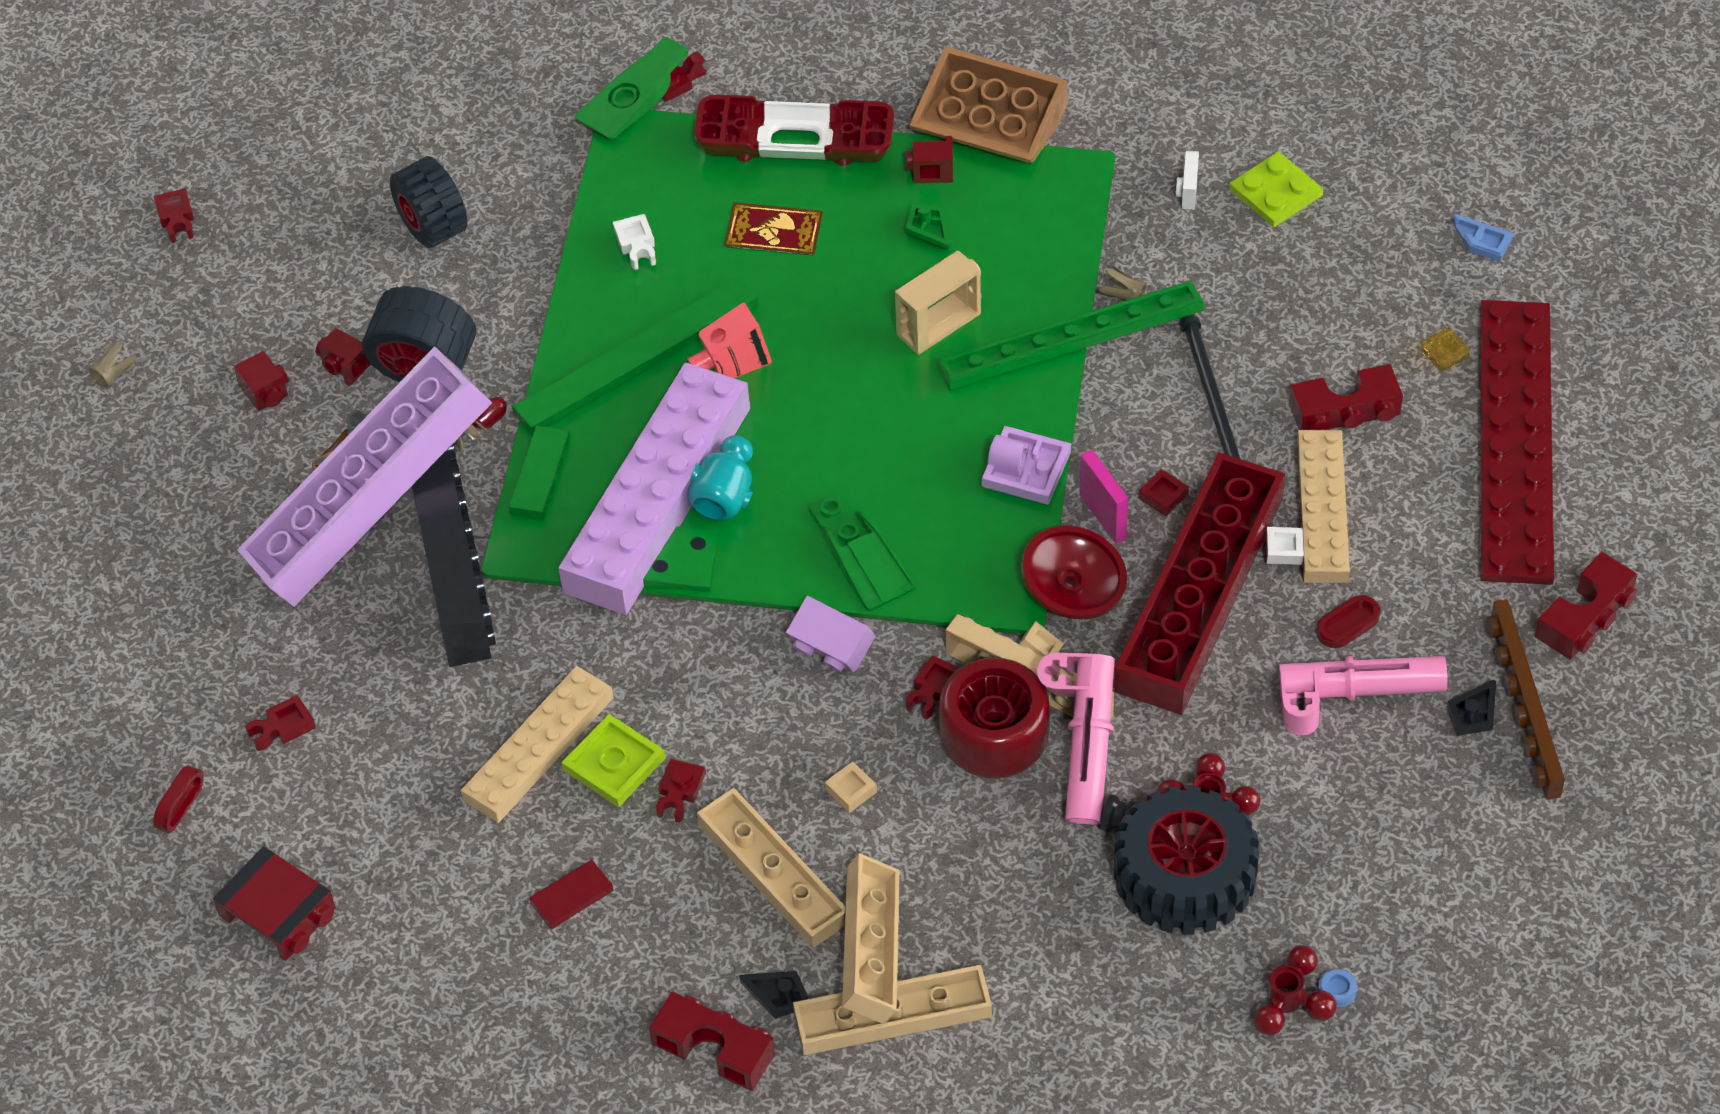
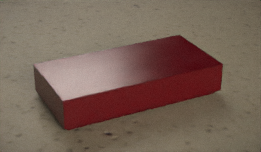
M591 859L529 899L530 904L552 930L614 890L612 883Z

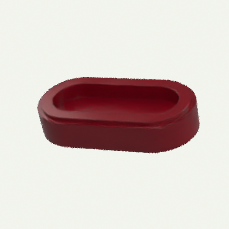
M1365 595L1350 598L1318 621L1316 630L1318 640L1330 648H1340L1352 642L1378 623L1381 611L1378 602Z
M186 765L180 770L155 810L153 824L156 829L166 833H171L176 829L202 789L204 776L200 769Z

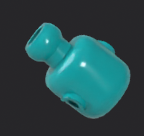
M737 435L729 436L722 442L721 452L711 453L702 460L701 464L696 463L691 474L688 500L692 508L705 518L715 521L730 520L739 513L741 508H746L753 494V491L750 490L753 479L752 473L746 465L753 456V447L747 439Z

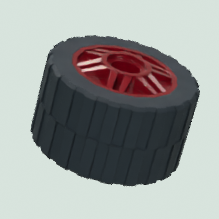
M394 287L386 290L380 297L361 347L369 363L379 370L381 374L391 378L393 381L400 382L434 346L462 371L477 334L476 325L463 307L438 292L421 287Z

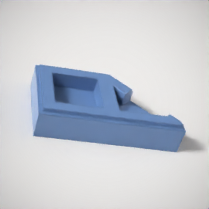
M1458 214L1453 216L1452 223L1469 252L1501 262L1513 238V233Z

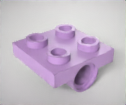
M1004 426L1001 435H996L993 439L989 451L988 465L982 477V487L1049 505L1071 453V443Z

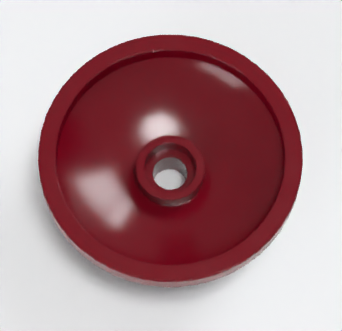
M1056 526L1040 532L1027 545L1021 561L1022 578L1032 597L1047 610L1066 618L1092 619L1108 613L1119 603L1127 585L1126 567L1116 548L1101 535L1082 527Z

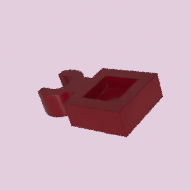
M186 188L155 195L154 200L162 228L167 227L170 242L176 243L175 235L180 231L187 232L188 238L192 239L194 232L190 221H193L194 217Z
M932 655L914 679L915 691H912L907 696L906 709L911 711L916 704H924L925 706L922 709L923 718L926 720L930 718L934 713L935 700L940 701L945 683L959 667Z
M298 695L265 710L267 720H254L245 726L249 738L259 733L263 734L253 740L257 751L267 749L272 744L273 739L277 737L285 744L316 728L312 716Z
M670 759L659 786V794L665 797L657 802V817L661 818L665 809L672 807L676 809L674 815L675 822L682 821L685 815L683 802H695L706 775L705 767Z

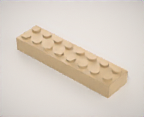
M1298 430L1297 448L1301 528H1303L1304 583H1349L1350 566L1342 430Z
M959 614L956 615L946 628V654L966 664L983 658H1006L1025 665L1038 676L1037 668L1039 662L1045 656L1033 652L1029 647L1021 646L1013 642L1009 637H1003L989 627H983L975 623L971 618L963 617ZM1060 668L1059 674L1053 675V678L1058 681L1059 675L1065 674L1073 682V686H1076L1077 673L1075 672L1074 675H1068ZM1046 688L1050 706L1073 717L1075 697L1057 696ZM1112 691V700H1111L1110 719L1113 717V710H1114V692H1113V691Z
M576 666L461 789L463 801L499 823L614 698L612 687Z
M732 788L697 812L698 825L812 949L845 926L846 907L735 788Z
M858 853L847 867L842 1007L885 1024L897 1010L900 870Z
M981 965L897 981V1010L885 1024L843 1008V992L793 1002L794 1016L803 1055L992 1018V1004Z

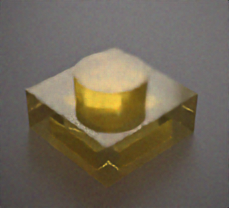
M1450 327L1427 338L1421 344V351L1441 372L1469 358L1470 348Z

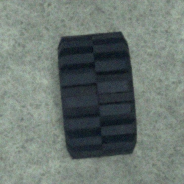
M426 156L391 174L390 189L395 206L408 230L421 244L427 248H432L466 230L468 226L467 213L462 197L448 172L435 159Z

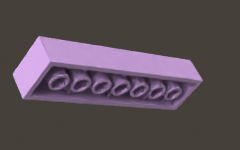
M434 346L237 549L238 552L270 589L295 607L492 402L452 361Z
M686 362L684 363L558 569L564 594L627 616L644 587L643 578L675 527L682 524L692 507L688 500V490L691 483V474L696 463L701 464L702 460L711 453L721 452L722 442L727 437L735 435L749 412L750 402L747 382Z

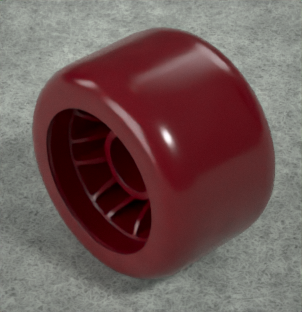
M983 658L959 668L945 683L939 701V731L945 752L961 769L983 778L998 779L1011 777L1031 767L1043 754L1050 733L1049 696L1038 676L1025 665L1006 658Z

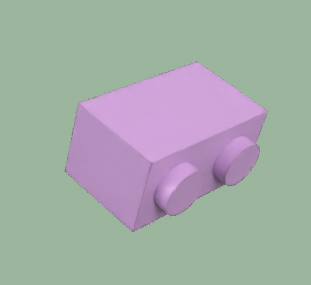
M806 596L786 631V634L794 642L792 646L794 649L808 657H811L813 652L825 657L822 662L840 673L843 668L855 672L876 637L867 625L809 596Z

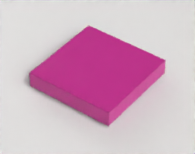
M1092 450L1084 452L1080 455V496L1114 543L1117 544L1127 537L1128 497L1096 453Z

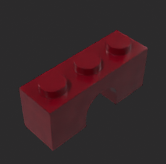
M1391 364L1357 370L1355 393L1351 395L1333 393L1328 388L1324 377L1290 385L1289 406L1299 430H1329L1344 426L1346 428H1355L1363 422L1377 419L1379 421H1389L1396 415H1401L1403 393Z
M1601 551L1581 572L1577 593L1587 598L1591 603L1576 605L1559 596L1538 618L1535 638L1569 660L1579 651L1583 654L1586 653L1595 640V633L1599 629L1606 631L1613 623L1619 607L1627 608L1637 594V590L1634 587L1638 573Z
M671 992L649 1026L651 1044L684 1060L690 1051L700 1043L714 1042L719 1044L723 1049L716 1059L718 1075L750 1091L754 1090L775 1055L773 1037L764 1029L757 1026L749 1027L738 1022L731 1014L725 1011L716 1012L707 1008L698 999L689 995L683 997L675 992Z

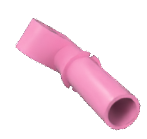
M1050 653L1042 658L1037 668L1039 680L1051 693L1061 697H1075L1073 720L1068 723V730L1072 731L1065 821L1069 823L1099 825L1101 823L1109 734L1114 733V726L1110 723L1115 658L1107 655ZM1075 665H1078L1076 686H1073V682L1065 674L1059 675L1058 681L1053 678V675L1059 674L1060 668L1068 675H1074Z
M1347 656L1344 661L1279 664V683L1284 726L1289 732L1296 735H1307L1314 732L1319 725L1320 698L1346 697L1349 701H1355V696L1447 692L1445 656L1353 660V656ZM1297 699H1304L1303 711L1298 710Z

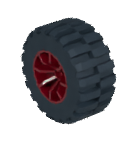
M1178 786L1167 788V793L1164 794L1156 791L1147 795L1146 803L1141 800L1130 808V815H1125L1119 824V832L1116 833L1114 850L1116 889L1120 898L1126 897V907L1132 914L1140 910L1141 921L1149 926H1152L1155 921L1161 923V931L1172 933L1173 927L1183 928V935H1194L1195 928L1203 927L1204 933L1216 930L1218 921L1221 920L1224 925H1227L1235 919V910L1240 913L1243 912L1249 904V897L1254 894L1259 862L1257 832L1252 829V821L1244 812L1239 814L1240 807L1230 799L1226 802L1221 800L1222 794L1212 790L1208 794L1200 792V787L1189 786V790H1179Z

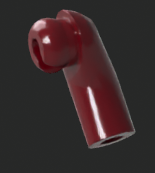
M501 397L489 399L492 404L476 419L487 429L495 425L506 414L507 403ZM474 422L472 423V425H473L475 428H480V427H479L477 424H475Z

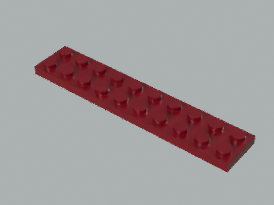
M1481 300V581L1553 585L1554 531L1550 303Z

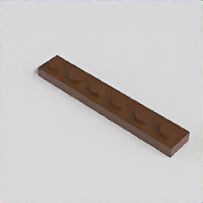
M1508 599L1494 601L1492 615L1487 617V630L1490 638L1496 637L1498 646H1496L1497 663L1499 667H1505L1508 674L1505 676L1507 695L1509 697L1514 696L1517 703L1514 706L1516 724L1518 727L1524 726L1526 732L1523 739L1526 756L1528 758L1533 757L1536 766L1533 767L1535 785L1537 788H1543L1546 800L1561 798L1565 778Z

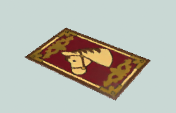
M734 202L724 246L814 255L823 211Z

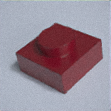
M1160 469L1139 490V499L1167 517L1188 496L1189 486L1163 469Z

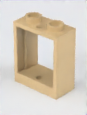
M958 250L895 291L896 333L915 353L921 354L981 314V270L978 264L973 259L965 257ZM953 292L952 294H950L949 296H947V297L944 298L943 300L939 301L940 299H942L943 297H945V296L948 295L949 293Z

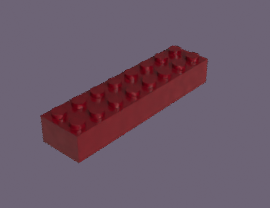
M1218 452L1115 666V693L1183 715L1263 543L1267 527H1270L1283 500L1285 473Z

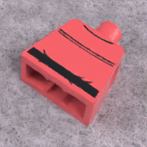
M744 302L702 329L698 335L704 350L687 358L689 364L707 370L713 368L716 373L732 378H737L772 363L760 327Z

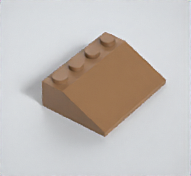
M945 46L909 124V128L946 139V136H952V141L1032 164L1058 128L1068 105L1067 80Z

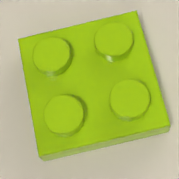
M1279 151L1229 183V190L1273 228L1323 196V188Z
M608 714L561 763L564 772L619 808L666 759L664 749L611 714Z

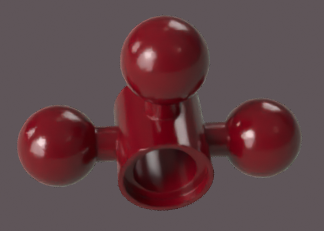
M1206 753L1197 760L1196 772L1198 776L1194 779L1192 787H1200V792L1208 794L1210 790L1222 794L1221 800L1226 802L1230 799L1240 807L1239 814L1244 812L1247 815H1251L1258 810L1261 799L1259 793L1254 788L1241 786L1233 793L1226 792V783L1222 778L1225 773V762L1219 755ZM1167 779L1160 783L1157 791L1160 794L1167 793V788L1178 786L1179 790L1189 789H1185L1183 784L1175 779Z
M1306 945L1295 946L1288 953V965L1279 966L1272 971L1268 989L1269 1004L1261 1006L1254 1015V1024L1260 1033L1269 1036L1279 1033L1285 1024L1283 1013L1293 1012L1301 1004L1306 1006L1308 1015L1317 1021L1329 1020L1335 1014L1337 1003L1331 993L1318 990L1310 994L1304 991V976L1312 973L1318 963L1317 954L1311 947ZM1280 988H1289V989H1291V990H1293V991H1292V992H1283V991H1280L1279 989H1280Z

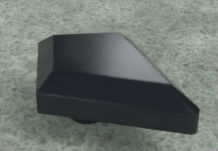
M1491 680L1448 701L1447 707L1456 736L1493 730L1496 693L1495 680Z
M797 971L744 974L739 977L740 983L774 1019L794 1013L793 1002L809 999Z

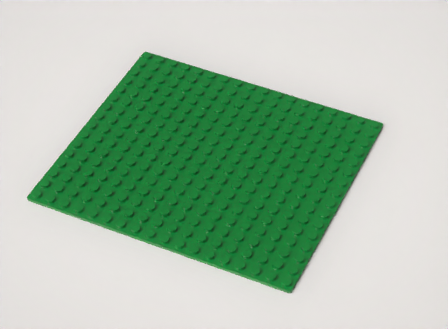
M650 110L611 140L594 131L525 398L737 277L758 297V305L749 311L760 327L772 363L735 378L747 382L750 410L735 435L747 439L753 447V456L746 463L752 473L753 479L750 490L753 491V494L746 508H741L739 513L730 520L715 521L703 517L691 507L680 525L681 527L719 531L710 592L643 587L640 595L798 611L806 596H809L850 617L948 627L956 615L959 614L963 617L971 618L975 623L983 627H989L994 632L1025 635L1035 621L1045 628L1048 610L1039 604L1026 588L1021 573V561L1027 545L1037 534L1048 528L1061 525L1071 453L1049 505L982 487V477L988 465L989 451L993 439L996 435H1001L1004 426L1071 443L1072 452L1087 347L952 390L949 389L938 368L937 359L1093 311L1115 166V154L1111 151L1045 145L1034 162L1030 164L952 141L953 183H914L913 170H907L906 150H913V141H946V139L933 135L892 132L890 148L882 160L878 162L852 161L849 165L839 166L833 160L754 157L750 161L742 162L736 156L707 154L695 140L694 128L697 114ZM778 130L771 137L772 143L817 145L820 140L817 133L803 130ZM733 203L823 211L814 255L724 246ZM911 203L944 207L951 241L950 250L905 233ZM645 214L654 237L655 246L653 249L655 251L656 264L652 266L650 260L643 257L638 259L639 269L634 270L630 263L629 253L623 255L613 230V222ZM959 250L968 259H973L981 270V314L918 355L897 336L895 291ZM953 292L949 293L948 295H946L945 297H943V298L940 299L939 301L943 300L944 298H946L947 296H949V295L952 294ZM700 339L547 426L569 430L570 441L544 520L511 515L509 513V504L532 438V434L519 421L482 565V575L485 578L562 586L558 569L682 366L685 362L688 363L687 358L704 350ZM834 492H838L854 514L857 511H862L879 528L916 583L915 590L872 611L866 610L836 562L823 536L822 529L809 513V505Z

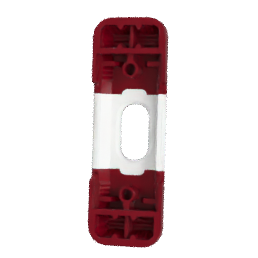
M715 94L706 96L699 102L694 133L695 140L707 154L736 156L742 162L750 161L754 157L833 160L839 166H846L852 161L878 162L883 159L892 141L894 112L889 104L880 101L840 100L838 104L758 101L754 96ZM778 130H803L817 133L820 140L817 145L772 143L771 137Z

